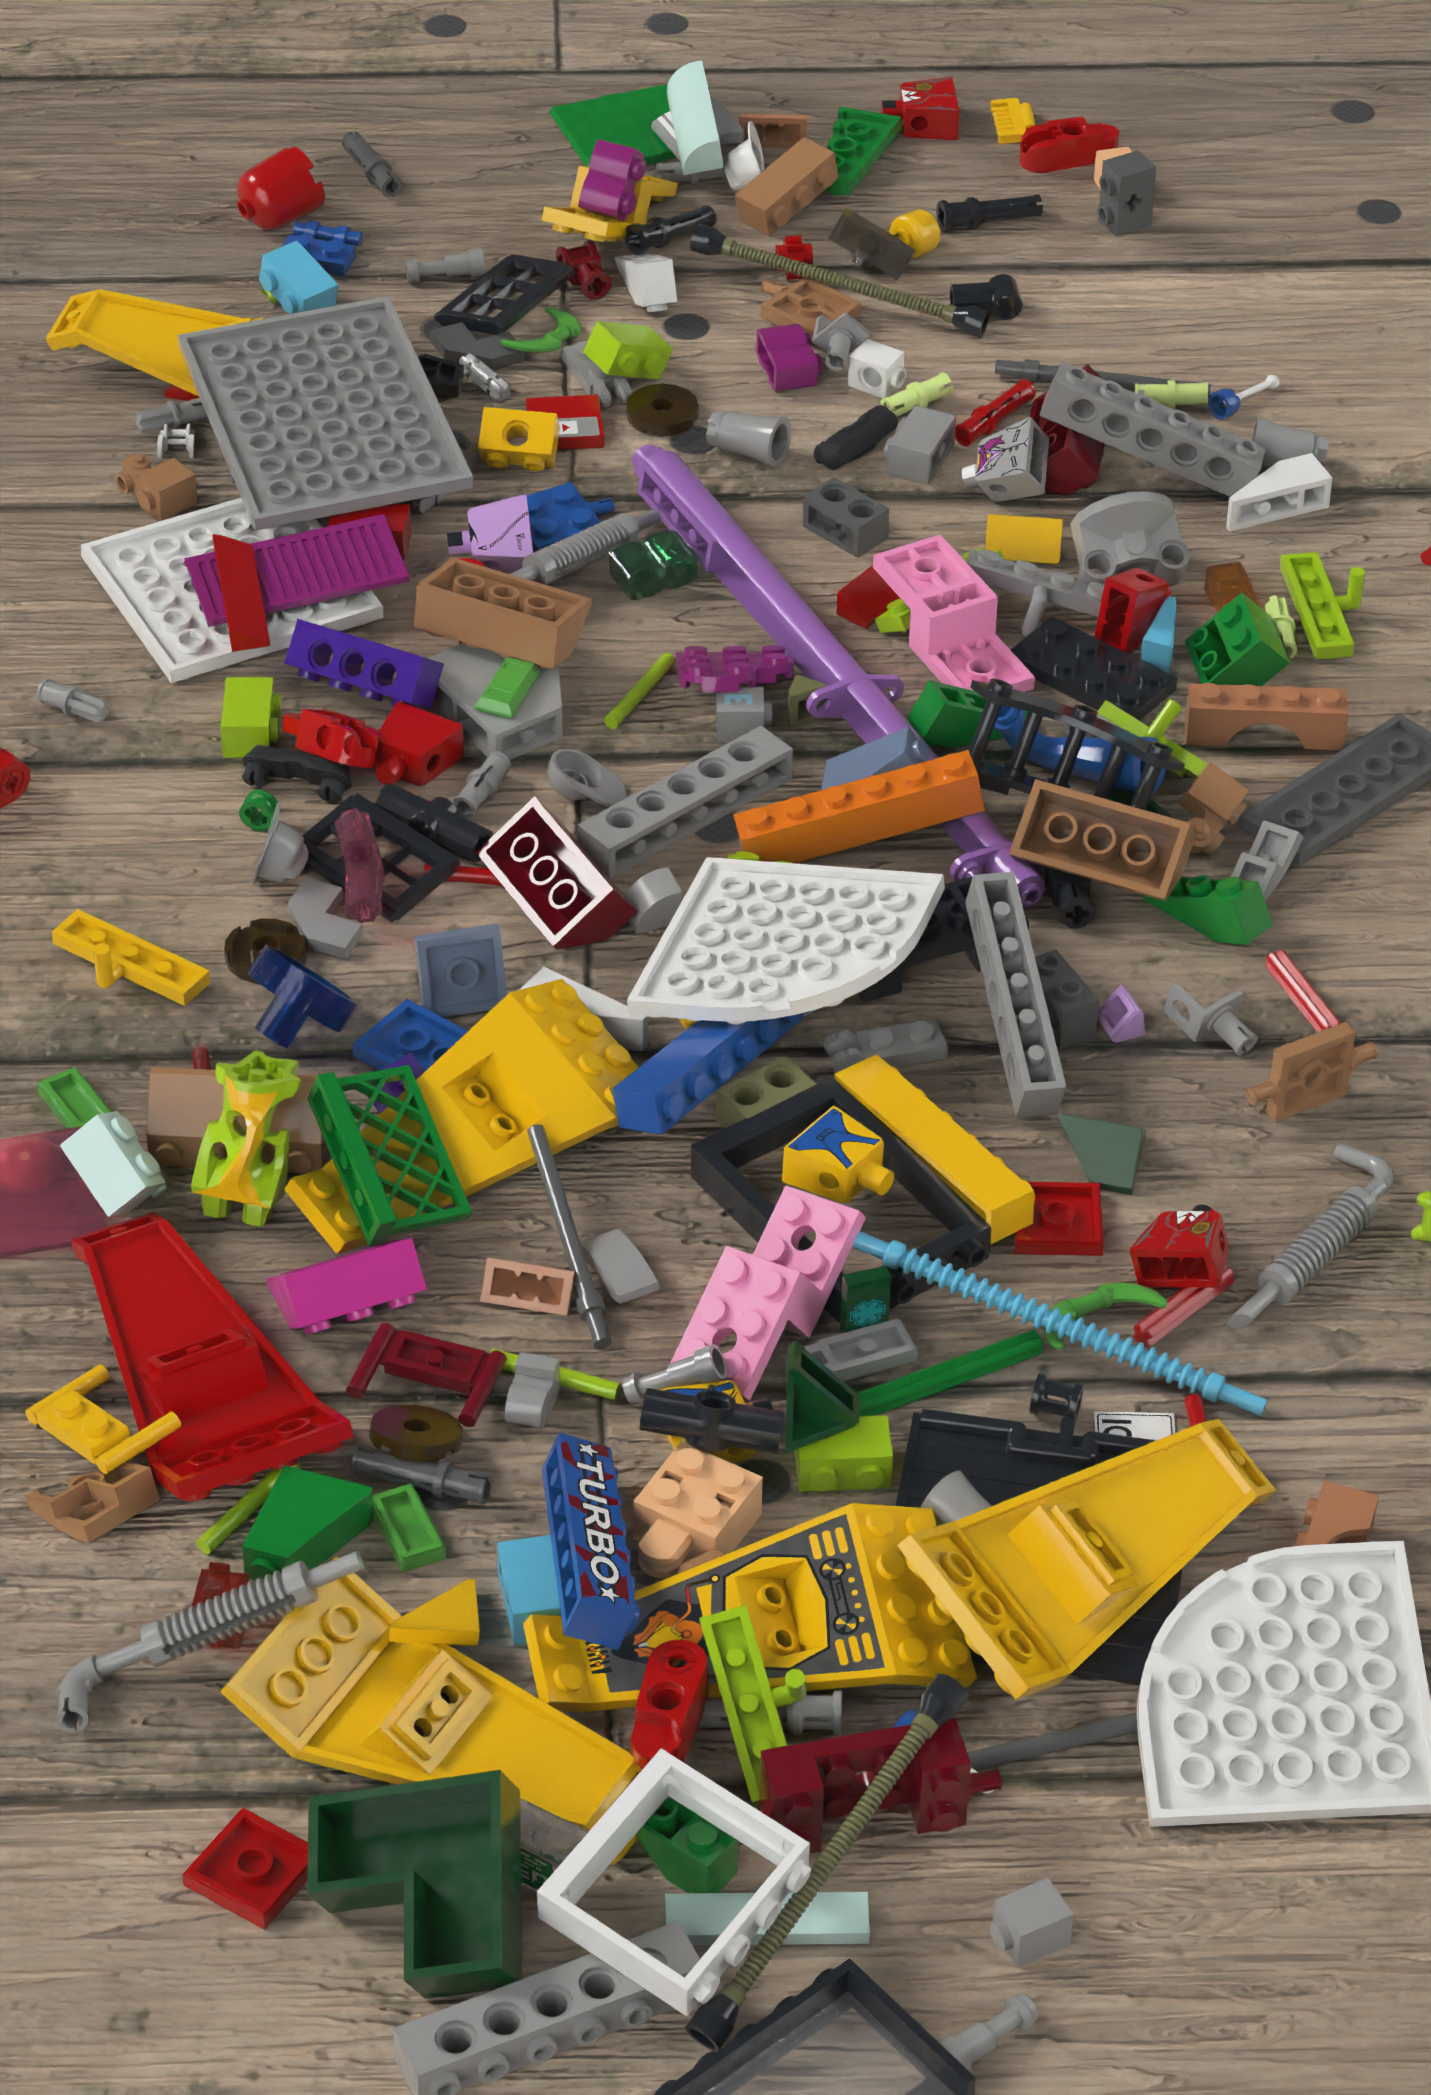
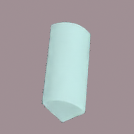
M702 60L691 62L679 68L672 75L667 85V98L683 175L724 168L720 140Z

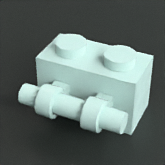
M118 1111L97 1114L60 1145L108 1217L129 1213L150 1195L156 1198L168 1189L165 1185V1180L161 1176L162 1171L159 1168L158 1162L150 1153L144 1151L133 1125L127 1118L120 1115Z

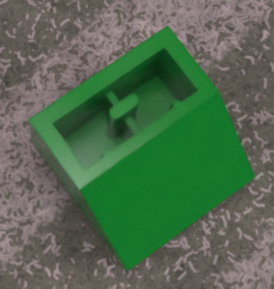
M1243 593L1239 594L1230 603L1224 605L1216 615L1203 626L1197 628L1184 641L1201 684H1250L1263 686L1290 663L1271 615Z

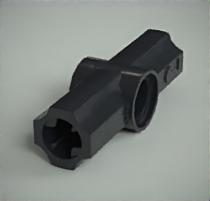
M388 783L381 789L380 795L375 802V805L434 843H438L477 862H480L482 859L477 855L476 851L493 836V831L460 816L456 806L450 800L441 796L428 801L401 787Z
M646 1388L639 1430L688 1438L694 1447L705 1451H723L729 1446L778 1454L785 1412L738 1404L732 1396L720 1391H701L692 1396Z

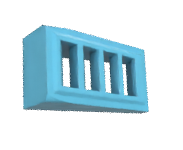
M1171 596L1165 599L1144 636L1141 651L1142 661L1158 667L1167 673L1171 671L1177 609L1176 598Z

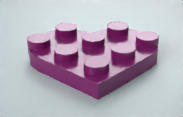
M779 645L763 646L762 652L746 651L744 646L723 647V652H707L706 647L689 646L684 648V652H675V668L679 684L683 688H689L690 682L702 684V692L740 691V683L748 682V686L754 688L758 683L776 682V674L785 673L786 678H792L794 675V659L785 654L784 646Z

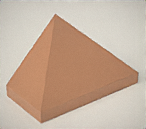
M739 114V125L745 130L743 142L749 139V121H752L756 128L761 147L791 148L803 137H806L807 115Z
M487 1257L480 1302L569 1316L576 1272L540 1264Z

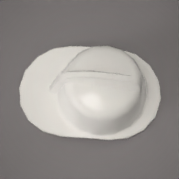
M752 121L748 123L749 139L728 153V159L724 166L726 177L733 190H741L765 170L760 140Z

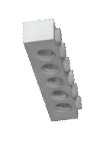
M1061 362L1046 393L1039 415L1229 497L1257 477L1261 470L1266 450L1252 440L1237 437L1223 431L1217 425L1204 423L1190 417L1184 411L1169 408L1155 402L1149 396L1136 394L1122 388L1116 382L1106 381L1087 373L1081 367L1071 366L1064 362Z
M759 726L578 824V842L604 873L612 879L792 779L793 748L763 726Z
M1003 872L973 875L965 904L1015 1116L1018 1118L1057 1114L1066 1090V1083L1015 873Z
M679 1921L627 1939L684 1978L700 1960ZM590 1953L394 2027L395 2060L413 2095H455L458 2091L479 2083L496 2081L506 2073L531 2063H543L555 2054L578 2045L592 2044L602 2036L625 2027L639 2026L649 2018L675 2008Z

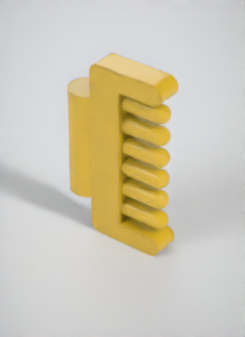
M1018 98L990 101V110L994 117L998 143L1021 142L1022 135H1024L1027 128L1036 125L1032 107L1029 103L1020 104Z

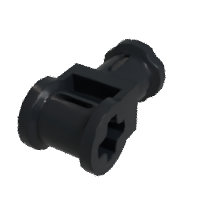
M1044 866L1046 892L1050 894L1053 905H1060L1058 911L1060 922L1068 928L1077 929L1085 927L1094 919L1096 914L1094 904L1089 901L1091 880ZM1074 909H1075L1076 917H1073V915H1072V911H1073Z

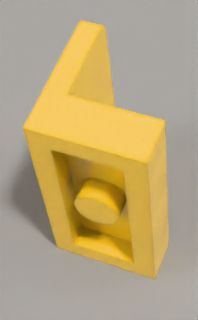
M988 514L985 550H1001L1003 558L1013 562L1023 560L1030 563L1058 565L1060 562L1063 519Z

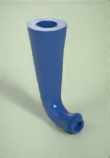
M1002 705L994 728L1003 735L1008 745L1014 750L1025 721L1024 710ZM1037 732L1028 761L1055 771L1067 737H1050ZM1141 737L1148 742H1159L1157 739L1152 737ZM1084 738L1071 776L1098 783L1113 744L1101 738ZM1127 752L1114 787L1135 793L1146 763ZM1161 768L1152 795L1157 792L1162 784L1166 769Z

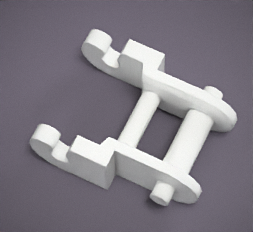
M164 424V430H160V435H158V459H163L164 452L168 450V444H186V449L189 451V459H194L195 430H191V424H187L186 429H169L168 424ZM169 437H185L186 439H169Z

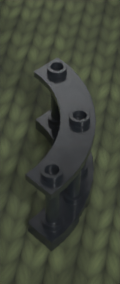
M991 678L989 683L972 680L970 688L987 700L969 748L981 789L1008 795L1010 788L1027 794L1031 793L1035 779H1041L1027 775L1025 765L1043 716L1071 726L1053 778H1048L1044 782L1070 789L1068 781L1086 732L1113 744L1094 796L1107 800L1110 799L1127 752L1146 763L1130 804L1132 807L1146 810L1161 768L1183 771L1185 764L1171 755L1172 748L1160 742H1148L1125 729L1097 718L1098 712L1090 707L1076 704L1072 708L1046 698L1015 690L1011 684L996 678ZM1002 705L1028 711L1010 762H1006L1004 767L986 763V760L983 758Z

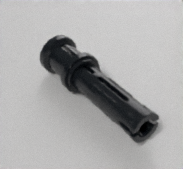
M1039 194L979 201L974 197H968L963 202L954 203L941 200L937 203V222L941 231H949L950 227L965 225L969 228H977L981 222L1031 216L1039 217L1043 212V204L1037 205V202L1042 201Z
M705 205L667 219L655 216L648 219L647 223L642 225L633 223L626 228L625 244L634 255H641L651 247H665L671 239L694 232L698 224L713 227L717 220L716 213L711 206Z

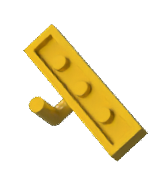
M79 909L52 931L54 945L95 964L96 982L103 989L111 987L118 979L124 977L186 1006L211 983L210 970Z

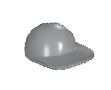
M558 749L552 754L548 763L547 774L550 785L559 795L571 801L590 798L607 807H611L619 801L626 799L625 786L619 777L589 755L572 749Z

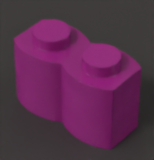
M598 139L591 156L588 174L582 186L578 207L588 213L624 222L627 215L633 212L636 204V195L633 194L634 187L637 181H640L645 174L646 161L644 160V154L635 148Z
M800 324L756 330L755 350L761 367L766 371L769 384L774 391L817 386V376L822 374V360L819 353L815 354L812 349L810 334L804 333Z

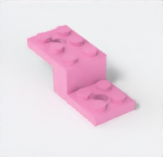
M941 535L873 555V568L911 609L909 647L941 683L972 690L970 688L972 680L989 683L991 678H996L1011 684L1015 690L1026 692L1034 689V675L996 635L998 596Z
M785 1186L753 1255L729 1246L725 1247L671 1363L693 1356L695 1350L712 1344L717 1345L719 1348L724 1337L729 1334H737V1342L734 1348L729 1352L722 1353L726 1362L727 1376L721 1381L730 1380L735 1382L743 1399L750 1401L783 1330L786 1329L810 1338L866 1217L859 1210ZM809 1232H815L816 1239L814 1244L809 1249L800 1251L798 1244L802 1236Z

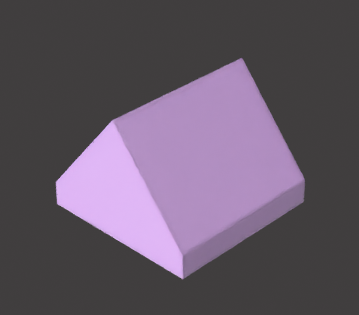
M1120 984L1098 1009L1097 1018L1111 1040L1116 1043L1146 1035L1143 1011L1126 987Z

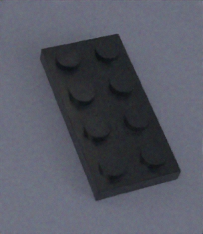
M1054 617L1049 618L1010 649L1034 675L1035 680L1097 711L1107 700L1140 721L1177 690V677Z

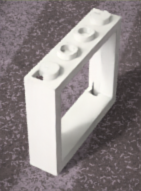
M661 1748L537 1891L538 1918L685 2016H688L699 2002L705 2004L711 1999L719 1986L720 1976L728 1966L732 1965L735 1967L744 1959L750 1948L751 1939L760 1928L766 1930L773 1924L781 1910V1902L790 1891L797 1893L805 1885L811 1873V1868H809L810 1843ZM668 1796L777 1865V1868L685 1978L575 1906Z

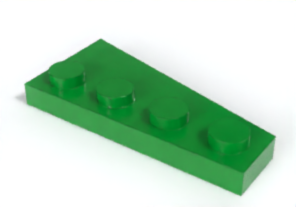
M839 106L838 119L833 125L832 139H829L827 145L828 149L835 153L838 179L824 191L839 196H850L902 129L901 117Z

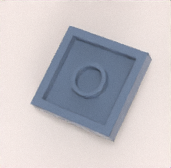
M497 923L414 936L422 1007L441 1017H449L491 1010L507 995L501 931Z

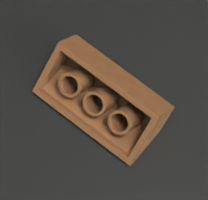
M452 557L417 585L414 627L425 630L434 637H448L461 641L470 648H484L497 652L503 658L521 659L536 664L540 669H555L571 655L591 607L592 599Z
M1035 779L1009 855L1010 857L1166 901L1183 875L1195 836L1191 823Z
M151 1067L146 1137L148 1153L156 1159L159 1166L195 1168L207 1125L212 1120H219L223 1110L224 1088L223 1085L217 1083L215 1070ZM297 1074L296 1077L301 1079L300 1088L293 1097L280 1101L272 1116L269 1132H279L282 1128L290 1130L288 1173L306 1174L323 1168L325 1164L327 1145L307 1099L318 1075ZM237 1115V1121L247 1132L245 1117ZM217 1142L215 1144L216 1155L221 1159L226 1158L228 1154L225 1145ZM266 1144L261 1154L267 1163L270 1164L274 1159L275 1149L271 1144Z

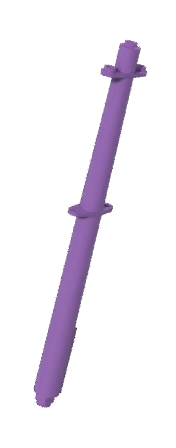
M654 445L640 447L632 458V464L635 467L634 473L639 478L638 494L651 509H657L660 512V519L707 573L713 572L779 646L785 647L786 655L794 659V664L809 679L823 682L826 685L809 696L806 702L808 712L815 718H844L866 744L908 726L917 739H922L893 705L904 691V683L896 675H870L862 669L676 453L664 451L661 447L656 448ZM889 686H893L892 690L889 693L884 694L885 690ZM822 699H826V702L822 706L817 707L818 703ZM927 745L930 753V760L939 758L933 752V750ZM985 811L940 823L941 827L966 853L958 857L951 865L950 875L955 881L978 874L1014 872L1023 909L1035 905L1041 899L1045 890V881L1037 871L1043 869L1044 866L1010 857L1009 852L1013 841H1009Z

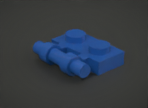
M309 220L307 223L295 221L293 235H288L282 246L297 240L327 273L345 276L356 258L354 245L361 246L363 233L351 231V228L338 225L337 228L321 226V223L318 221Z

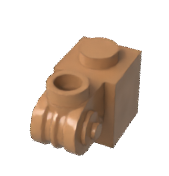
M133 454L124 459L122 462L123 470L115 475V481L119 490L123 494L131 492L135 495L140 506L160 521L169 519L198 505L196 474L174 457L151 468L148 456Z
M1209 762L1199 773L1178 803L1196 816L1187 821L1191 823L1195 836L1190 854L1205 852L1211 856L1225 838V836L1219 833L1226 822L1233 825L1247 807L1241 801L1249 789L1212 762Z

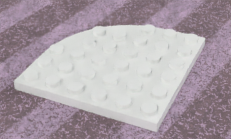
M706 857L627 999L629 1014L646 1015L651 1018H682L690 1021H725L729 1024L737 1025L746 1021L775 1019L801 1014L825 1006H836L842 1003L844 999L861 992L881 980L911 953L921 938L945 889L943 874Z
M1404 1540L1303 1545L1262 1552L1248 1557V1561L1227 1571L1221 1569L1197 1585L1179 1602L1166 1618L1152 1643L1144 1666L1138 1693V1741L1150 1827L1431 1813V1700Z

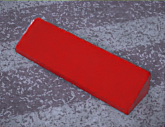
M212 534L232 652L271 646L252 544Z

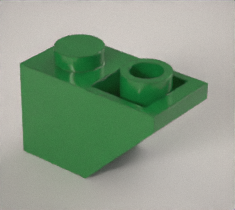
M669 1796L635 1834L666 1880L686 1893H719L737 1874L738 1840Z

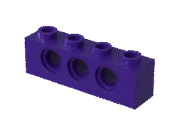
M297 619L284 664L299 668L297 676L319 682L321 675L330 678L329 686L351 692L352 685L361 687V696L382 702L384 695L393 697L392 706H395L400 701L413 707L419 705L430 709L444 667V663L301 619ZM333 653V658L330 662V656ZM365 662L364 669L361 673L362 664ZM396 672V679L393 682V675Z

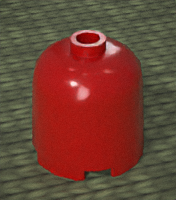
M296 146L289 149L283 148L241 175L237 185V207L243 218L249 219L261 229L276 230L314 212L324 205L325 193L321 181L315 184L313 176L309 171L314 168V165L305 153Z

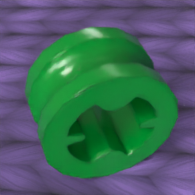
M253 790L247 794L239 810V816L246 826L259 831L267 830L270 827L278 801L272 794L266 791Z

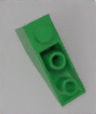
M1207 875L1196 877L1182 876L1166 901L1142 895L1144 901L1218 943L1248 945L1273 925L1258 881L1240 880L1238 877L1215 879L1209 878Z

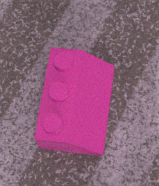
M412 1238L389 1241L266 1278L268 1287L289 1328L303 1327L305 1335L331 1328L329 1319L346 1314L348 1322L374 1314L372 1306L387 1301L390 1309L416 1302L414 1293L427 1290Z

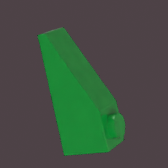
M929 680L907 719L929 746L941 745L956 748L971 745L987 700L973 690ZM1024 711V712H1025L1024 720H1025V718H1026V715H1027L1028 711ZM995 728L993 729L990 740L1004 738Z

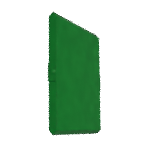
M668 84L554 106L549 111V114L585 166L590 164L598 139L639 150L644 154L646 165L677 158L651 128L654 120L670 111L667 98Z

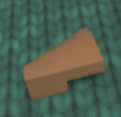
M128 1461L108 1474H103L99 1469L95 1472L67 1479L69 1489L52 1497L40 1494L38 1490L25 1496L28 1507L53 1527L86 1543H91L160 1501L151 1468Z

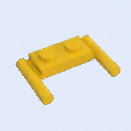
M99 1364L25 1410V1413L33 1425L39 1424L41 1428L90 1462L97 1464L103 1474H108L179 1429L181 1422L174 1412H169L138 1433L130 1436L128 1426L84 1397L85 1394L110 1379L107 1369L102 1364Z

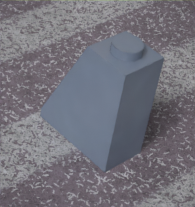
M908 726L826 760L821 790L904 768L912 764L929 761L930 753L928 747L922 739H917Z

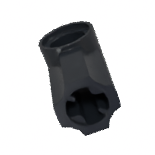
M1007 274L996 275L989 282L951 284L950 305L957 307H979L989 310L990 314H993L1000 320H1010L1017 317L1023 307L1017 282L1012 276Z

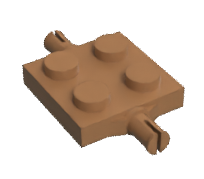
M805 277L797 283L781 286L767 278L761 285V292L773 297L761 305V317L777 326L800 324L804 333L810 334L811 341L813 339L816 319L820 315L825 316L831 322L843 313L849 314L854 319L861 315V302L819 281H815V279L812 280Z
M1347 1022L1323 1029L1318 1033L1286 1043L1274 1049L1270 1078L1262 1084L1247 1088V1092H1245L1246 1098L1252 1106L1267 1100L1266 1113L1275 1122L1347 1095L1348 1082L1353 1070L1359 1064L1376 1059V1055H1378L1377 1049L1372 1042H1367L1364 1045L1353 1048L1356 1032Z

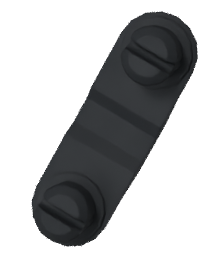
M883 405L869 409L856 422L842 428L825 442L822 441L816 445L814 449L816 462L824 464L828 469L835 470L847 462L862 457L872 450L879 440L896 429L898 423L896 415Z
M257 745L242 758V763L246 767L242 778L250 786H253L254 783L256 787L266 785L268 775L284 779L294 777L307 779L311 784L320 786L317 793L321 799L325 801L331 799L333 803L342 800L343 791L350 789L352 786L348 765L322 757Z

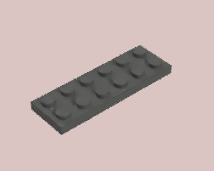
M1399 713L1241 814L1239 828L1256 838L1262 822L1265 820L1300 832L1304 838L1292 860L1294 864L1300 866L1431 780V732Z

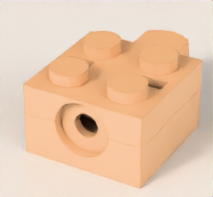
M681 1441L633 1501V1539L639 1541L638 1559L641 1569L652 1577L669 1578L683 1562L709 1550L719 1549L726 1554L733 1552L762 1515L763 1477Z

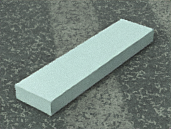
M794 1892L789 1893L781 1902V1909L788 1903V1899L792 1898L791 1895ZM816 1892V1897L809 1903V1907L802 1913L801 1918H798V1922L794 1923V1928L791 1929V1932L787 1934V1938L783 1939L784 1942L780 1945L869 1944L868 1892ZM755 1893L665 1894V1925L679 1921L693 1946L712 1945ZM760 1928L752 1937L751 1945H758L759 1940L766 1934V1930Z

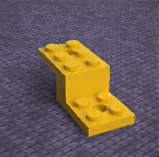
M579 166L570 207L544 206L541 220L553 223L552 229L569 234L573 232L584 234V238L604 242L605 240L625 242L624 237H626L627 226L633 223L641 225L646 223L650 200L662 202L663 196L675 197L678 183L644 175L640 181H637L634 187L633 194L636 195L634 210L631 214L627 215L623 222L588 213L578 207L582 186L589 171V166Z

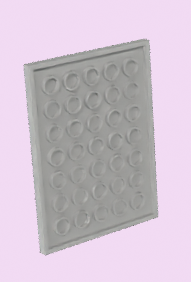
M389 296L178 335V347L255 531L473 488V475Z

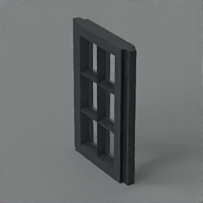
M511 254L434 315L435 321L441 322L442 326L463 322L470 331L499 335L506 332L576 274L575 267H569L568 263ZM516 272L522 273L516 279H509ZM537 275L544 276L536 283L530 282ZM496 288L502 289L493 297L487 296ZM516 292L523 293L517 299L509 300ZM480 306L473 314L466 313L472 307ZM494 310H502L495 317H488Z
M358 793L355 796H349L302 835L309 853L306 867L335 886L342 887L344 892L391 923L395 919L399 920L455 873V868L460 865L458 857ZM353 816L373 829L359 842L339 830ZM332 834L352 847L337 860L317 848ZM382 835L403 848L389 861H386L367 848ZM360 853L382 866L368 879H364L346 867ZM410 855L416 856L432 867L418 880L397 868ZM390 872L411 885L396 899L375 886Z

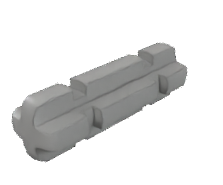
M468 353L465 357L461 356L459 363L464 365V375L498 402L511 397V384L484 362H481L475 355Z

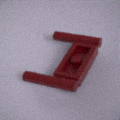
M381 1323L350 1380L346 1392L354 1399H361L378 1366L384 1365L385 1374L469 1394L458 1420L465 1427H474L506 1364L507 1357L504 1353L497 1350L486 1353L485 1350L401 1329L398 1331L389 1323Z

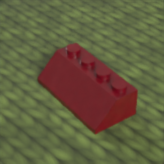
M1089 364L1082 367L1087 373L1101 378ZM1045 392L1033 401L1030 417L1049 437L1045 492L1071 495L1080 488L1086 489L1098 479L1105 443L1039 416L1047 393Z
M535 796L476 851L477 855L556 950L608 940L638 912L560 819Z

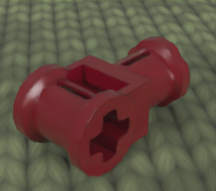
M592 240L585 241L582 246L566 249L564 246L557 247L556 261L568 263L569 267H575L576 274L569 279V282L572 285L581 284L582 293L590 300H598L610 291L612 286L611 278L601 270V257Z

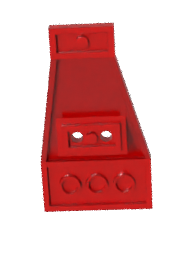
M150 1212L71 1239L75 1256L88 1264L138 1431L146 1428L169 1412H174L181 1422L179 1429L144 1450L154 1480L178 1499L189 1502L204 1499L212 1493L211 1489L227 1483L231 1486L245 1484L255 1478V1473L269 1468L280 1470L284 1465L291 1467L298 1462V1458L312 1452L315 1454H325L335 1451L341 1447L340 1442L354 1437L350 1420L321 1402L165 1218L155 1212Z

